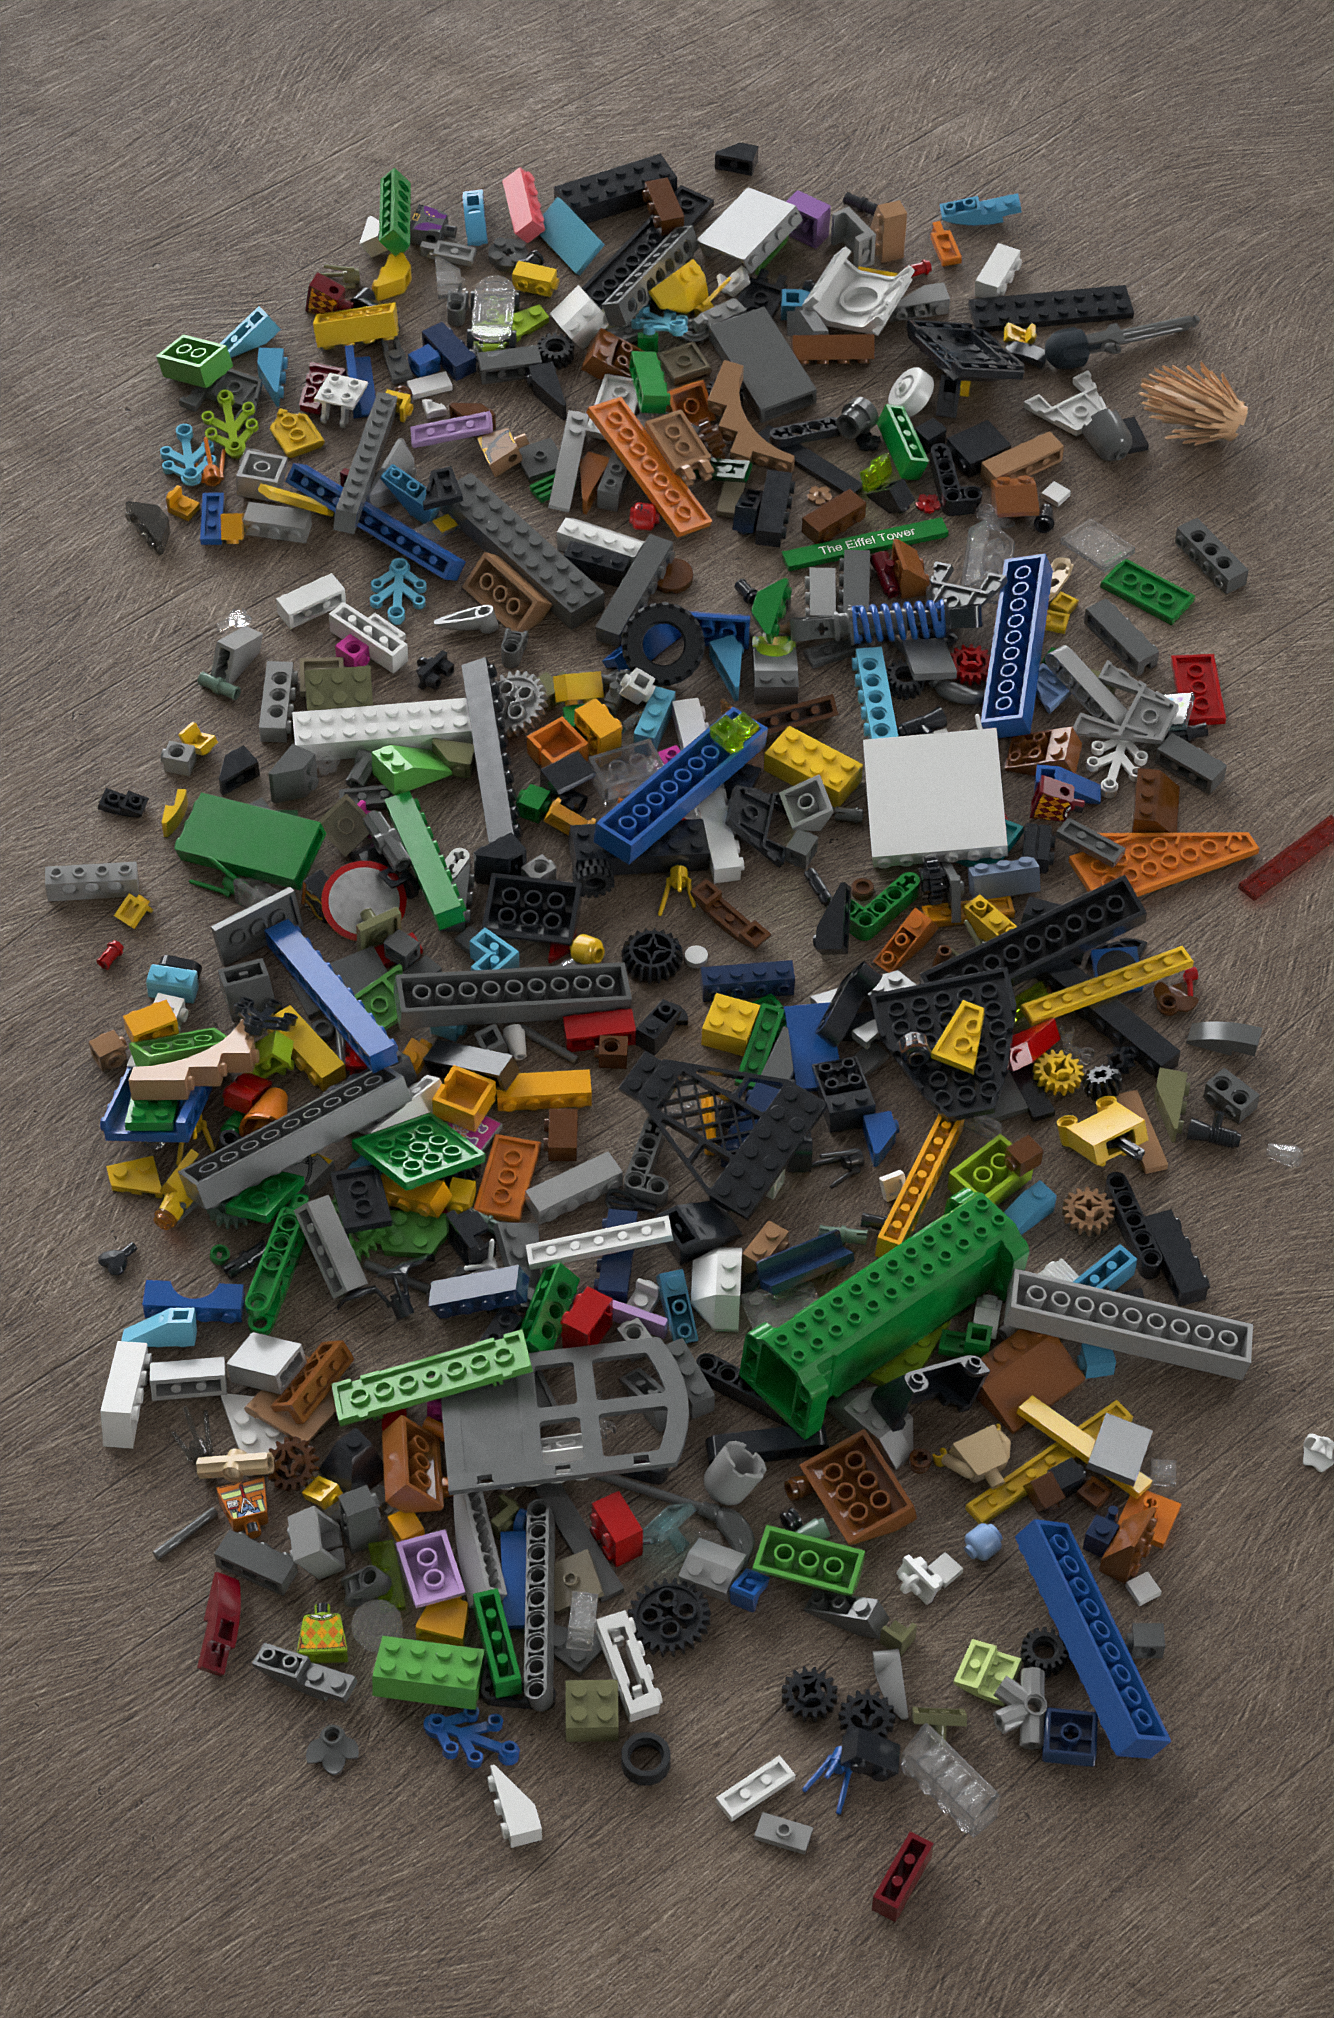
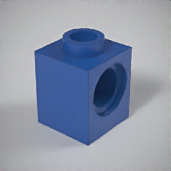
M429 344L408 354L410 369L417 378L429 376L440 371L441 356Z

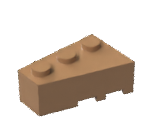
M900 200L877 205L870 229L876 234L875 256H878L881 263L904 258L907 212Z

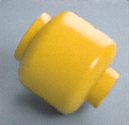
M581 934L576 937L572 942V946H570L572 959L583 965L600 963L605 954L601 940L587 934Z

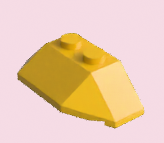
M694 259L648 291L660 309H669L684 314L689 313L709 297L705 274Z

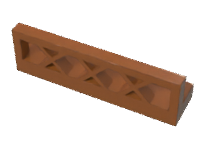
M343 1340L321 1342L304 1367L270 1406L274 1412L288 1411L296 1424H304L332 1389L331 1384L336 1383L355 1358Z

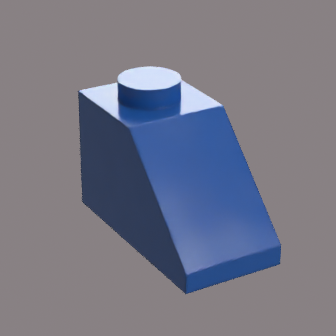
M891 1111L863 1115L862 1130L873 1167L879 1166L894 1146L896 1134L899 1133L898 1121L893 1119Z

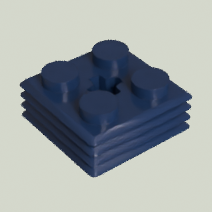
M1048 1707L1044 1716L1042 1761L1093 1767L1097 1752V1713ZM1067 1735H1072V1739H1068Z

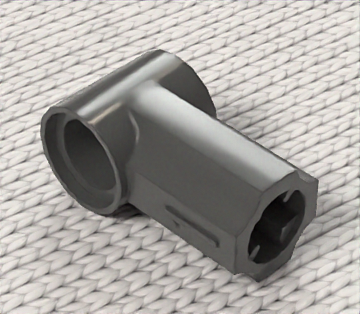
M359 749L357 752L354 767L346 779V785L350 788L366 787L373 775L372 752L364 749Z

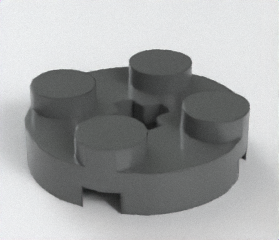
M499 237L494 240V244L490 246L488 251L490 264H494L495 269L503 272H513L518 261L528 257V249L523 240Z

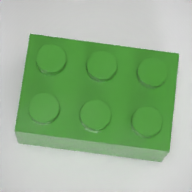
M184 334L156 356L163 377L203 388L210 387L213 382L225 375L233 367L227 345Z

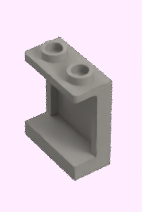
M850 207L833 213L831 244L836 245L843 242L854 253L853 265L857 269L858 266L869 267L873 265L876 234Z

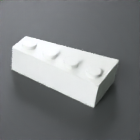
M117 1342L100 1411L103 1447L133 1449L140 1406L144 1397V1386L147 1385L148 1381L147 1368H150V1363H152V1354L148 1353L147 1343Z

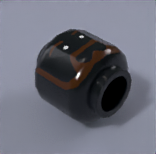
M914 1031L901 1037L899 1049L904 1063L917 1067L929 1060L931 1048L929 1039L925 1034Z

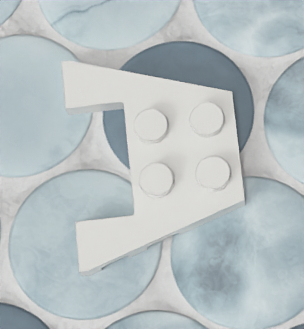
M1088 370L1073 377V384L1081 393L1053 407L1039 394L1024 401V408L1075 436L1082 434L1083 425H1088L1092 421L1091 416L1100 410L1106 409V405L1102 397H1099L1095 382H1092L1091 374Z

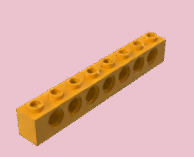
M938 1114L877 1237L875 1256L882 1257L911 1237L963 1131L964 1120L948 1123Z

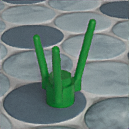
M212 856L208 859L226 875L222 881L224 889L193 879L189 880L190 884L222 893L228 898L231 894L239 896L246 886V881L231 873Z

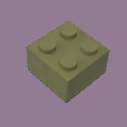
M565 1680L566 1742L619 1741L618 1680Z

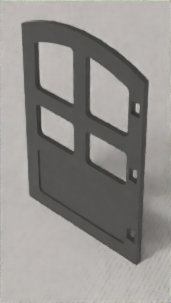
M659 1337L529 1353L533 1372L503 1380L504 1384L502 1385L497 1382L495 1387H493L492 1383L441 1398L449 1495L677 1467L688 1434L689 1406L685 1382L672 1353ZM647 1357L655 1368L665 1390L662 1393L598 1400L595 1391L593 1364ZM572 1366L575 1373L578 1401L575 1404L538 1407L534 1372L541 1369ZM659 1410L668 1411L665 1434L659 1450L609 1457L603 1455L599 1425L601 1418ZM580 1422L584 1458L577 1461L545 1464L543 1462L540 1427L548 1424ZM649 1459L648 1463L634 1464V1460ZM571 1468L569 1473L556 1474V1470ZM491 1478L493 1482L478 1484L477 1481Z

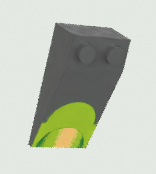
M752 636L754 704H797L799 681L796 642L791 641V636H778L777 638L774 637L771 645L766 642L763 636Z

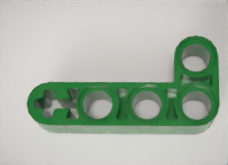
M913 872L902 874L865 908L851 899L849 933L861 941H868L877 935L918 898L919 876Z

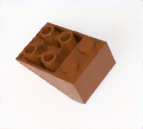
M600 328L589 343L581 370L603 380L605 374L631 378L629 371L631 351L643 350Z
M1073 727L1012 736L1004 769L1010 772L1036 776L1037 765L1059 766L1076 774L1082 742Z
M1150 1507L1123 1520L1101 1559L1099 1572L1124 1584L1129 1581L1131 1576L1134 1578L1137 1576L1141 1567L1140 1561L1142 1557L1147 1558L1152 1548L1150 1543L1154 1537L1155 1532L1153 1530L1158 1519L1154 1518L1156 1507Z

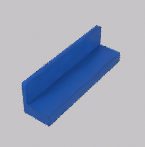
M353 345L345 346L348 377L368 382L367 388L353 409V418L369 417L376 398L371 360L369 356L354 357Z
M658 624L650 628L643 639V650L650 661L682 636L678 629L668 624ZM622 645L602 660L606 668L617 667L619 672L625 669L630 670L623 656Z

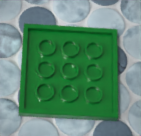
M432 1112L352 1140V1148L405 1191L484 1163L486 1157L483 1151Z

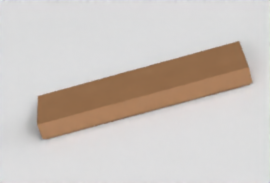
M1138 1090L1120 1093L1119 1096H1115L1119 1104L1145 1120L1149 1140L1138 1145L1145 1151V1155L1142 1156L1140 1161L1144 1173L1148 1174L1168 1169L1167 1160Z

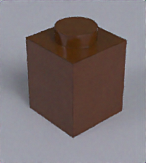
M1028 1134L1006 1148L1005 1165L1010 1171L1021 1177L1042 1164L1044 1150Z
M1052 1471L1023 1485L1036 1512L1045 1509L1049 1513L1060 1507L1058 1502L1066 1498Z

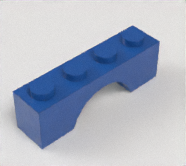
M146 1280L142 1304L144 1317L150 1318L169 1308H195L196 1320L201 1322H242L245 1304L244 1285L219 1283L216 1289L209 1295L191 1299L179 1295L172 1287L171 1281Z

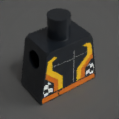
M319 869L303 881L301 903L320 921L328 923L322 911L321 898L324 886L329 878Z

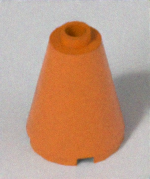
M280 1088L268 1089L241 1120L239 1126L240 1136L245 1137L287 1115V1093Z

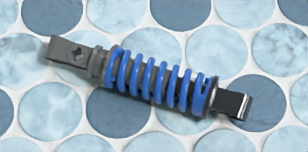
M946 597L940 599L938 603L928 600L925 609L921 601H916L914 611L910 602H904L903 608H900L899 603L895 602L892 604L891 610H889L886 603L881 604L880 610H877L875 604H871L868 611H866L863 605H848L846 612L838 613V611H833L832 616L795 617L789 619L791 641L834 638L835 642H838L841 639H848L851 646L860 644L863 641L862 637H865L867 643H872L873 636L877 637L878 642H883L884 635H888L889 641L892 642L895 641L896 635H900V639L903 641L907 639L908 631L911 632L913 640L918 639L919 630H922L923 637L928 639L930 638V629H933L936 638L948 639L950 629L979 628L983 626L981 604L949 607ZM819 623H823L827 628H824V632H819V629H815V627H819Z

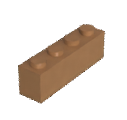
M1050 431L1038 435L1032 440L1021 443L982 462L980 477L991 488V480H997L998 477L1015 479L1023 475L1031 476L1061 462L1064 446Z

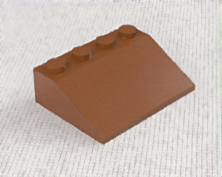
M1020 1329L980 1358L988 1367L990 1373L976 1399L1014 1434L1029 1423L1017 1414V1410L1032 1395L1050 1407L1083 1383L1086 1377L1058 1337Z
M865 1428L799 1465L849 1546L895 1532L917 1520L914 1505Z

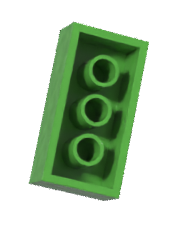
M382 1636L372 1675L373 1696L476 1710L483 1678L485 1649Z

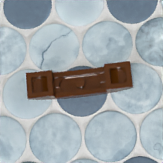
M707 878L690 891L691 896L707 916L738 942L756 949L771 937V933L756 920L751 923L722 898V891Z

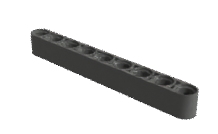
M540 1498L531 1501L527 1507L524 1693L534 1710L545 1711L553 1703L555 1517L548 1502Z

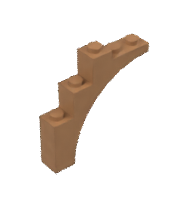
M724 360L708 398V411L715 415H723L719 424V430L724 440L734 441L730 451V459L755 462L760 466H768L778 471L792 473L795 456L781 451L766 442L753 429L744 414L740 401L744 366Z
M241 1019L231 1034L201 1053L171 1063L133 1067L129 1078L132 1100H188L190 1092L194 1090L195 1086H221L223 1077H226L227 1073L253 1072L255 1064L259 1063V1050L255 1049L254 1042L255 1037L258 1036L245 1032L244 1020Z

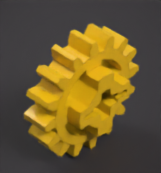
M1051 1050L1050 1055L1045 1052L1036 1059L1032 1070L1034 1073L1033 1079L1038 1080V1087L1045 1086V1092L1053 1090V1095L1061 1092L1063 1096H1066L1067 1090L1070 1093H1074L1075 1088H1080L1084 1076L1082 1072L1083 1066L1078 1065L1079 1059H1071V1053L1065 1056L1063 1050H1060L1059 1054Z

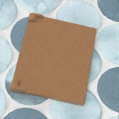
M332 1389L304 1424H296L288 1411L274 1412L270 1406L280 1395L277 1393L261 1390L244 1407L246 1413L262 1420L289 1438L293 1439L294 1436L301 1438V1441L306 1440L308 1442L337 1413Z

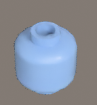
M981 1523L965 1535L967 1546L964 1549L970 1558L987 1561L1001 1549L1003 1538L994 1525Z

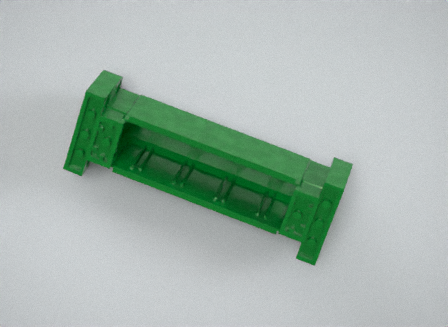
M963 1188L947 1199L943 1216L795 1314L792 1319L778 1328L764 1322L748 1332L744 1339L739 1375L806 1440L822 1429L828 1398L831 1396L835 1399L974 1304L976 1298L989 1289L1005 1302L1007 1288L1014 1270L1025 1271L1029 1246L1020 1235L1016 1223L982 1192H973L969 1188Z

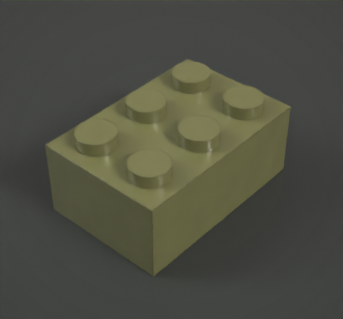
M370 666L304 670L307 711L373 706Z

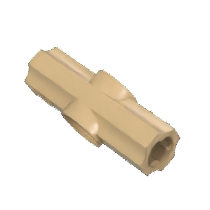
M231 1449L226 1456L200 1457L196 1463L197 1474L200 1479L223 1477L227 1481L235 1483L242 1481L243 1477L247 1475L273 1474L275 1468L274 1457L271 1452L247 1454L241 1449Z

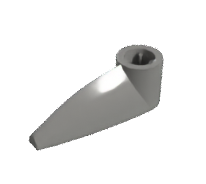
M491 605L469 608L434 620L436 627L458 631L480 629L483 633H492L499 627Z
M899 1649L873 1651L874 1672L884 1698H889L888 1704L894 1706V1712L902 1720L908 1721Z

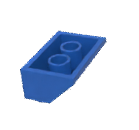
M689 611L701 626L705 646H709L710 641L734 635L737 642H741L743 649H749L751 615Z

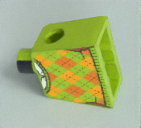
M327 1603L316 1604L315 1614L305 1615L302 1621L297 1653L308 1656L310 1661L315 1664L348 1662L347 1645L341 1616L338 1613L330 1614V1605Z

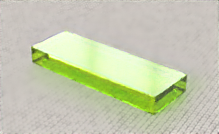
M393 1539L369 1543L368 1548L372 1566L389 1575L392 1580L390 1590L378 1597L380 1613L386 1614L406 1610Z

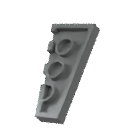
M497 1222L493 1226L504 1267L519 1265L529 1277L527 1302L515 1305L517 1312H527L541 1277L540 1268L530 1270L526 1245L539 1242L538 1223Z

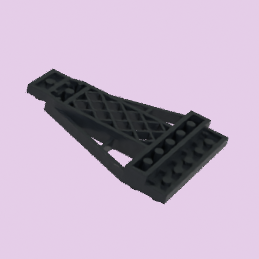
M647 1051L643 1053L619 1087L621 1093L638 1102L650 1116L709 1197V1200L728 1212L736 1213L749 1221L828 1107L827 1102L788 1079L668 1059L660 1060ZM697 1073L743 1081L734 1093H729ZM750 1082L782 1087L766 1111L761 1112L739 1099ZM696 1084L707 1090V1092L698 1093ZM693 1085L695 1094L682 1097L680 1087ZM677 1089L679 1098L670 1099ZM713 1096L715 1106L701 1109L699 1099ZM716 1096L727 1103L717 1105ZM696 1100L698 1109L685 1112L683 1103ZM680 1104L682 1113L668 1116L667 1106ZM735 1108L747 1115L737 1117ZM733 1109L734 1118L720 1120V1110ZM716 1112L718 1121L704 1124L702 1114ZM700 1115L701 1125L687 1126L686 1118ZM683 1119L684 1125L677 1120ZM752 1120L754 1128L740 1132L738 1123ZM662 1123L698 1144L689 1158L684 1155ZM736 1123L737 1133L724 1136L722 1126ZM719 1127L721 1137L707 1139L706 1130ZM703 1130L704 1137L696 1132ZM739 1139L740 1148L727 1151L725 1141ZM721 1142H722L723 1148H721L720 1146L716 1145V1143H721ZM703 1149H707L729 1163L711 1188L705 1184L692 1166Z

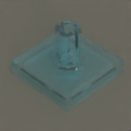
M691 1502L668 1505L643 1529V1545L658 1544L667 1539L676 1553L683 1551L690 1542L686 1540L678 1527L696 1511Z

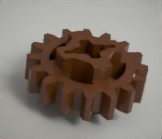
M708 417L698 421L702 430L698 435L709 454L712 453L714 458L725 459L723 448L726 447V443L717 424L712 426Z
M294 1436L293 1440L289 1437H284L283 1444L279 1441L275 1442L277 1446L275 1450L269 1448V1452L274 1457L275 1468L273 1474L269 1475L268 1480L275 1481L274 1486L278 1488L283 1487V1490L290 1492L291 1487L295 1491H300V1485L308 1486V1479L315 1480L312 1472L318 1471L319 1467L315 1466L314 1462L320 1459L316 1455H312L316 1449L312 1446L309 1447L310 1442L306 1440L301 1441V1438ZM295 1448L301 1449L305 1455H298V1451ZM279 1473H285L288 1480L283 1479Z

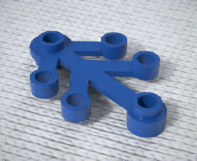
M476 1707V1710L464 1708L462 1713L447 1717L442 1714H430L424 1720L423 1727L426 1734L431 1738L438 1739L443 1749L442 1754L447 1759H455L459 1751L458 1744L450 1741L448 1737L450 1735L457 1738L467 1757V1765L471 1768H479L483 1762V1754L475 1750L473 1744L498 1753V1759L504 1765H514L519 1760L520 1749L515 1742L505 1741L500 1743L478 1735L489 1731H500L503 1727V1717L499 1714H491L487 1721L463 1728L454 1725L464 1722H476L479 1717L478 1707Z

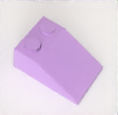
M445 1529L396 1543L398 1562L416 1608L466 1595Z

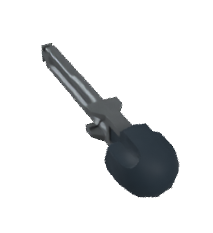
M1189 315L1123 330L1119 328L1117 323L1110 324L1106 331L1085 335L1083 330L1075 327L1058 330L1046 340L1045 357L1057 369L1083 367L1088 362L1090 354L1103 351L1117 354L1121 352L1119 345L1186 331L1190 327L1195 328L1199 324L1200 318L1196 315H1193V317Z

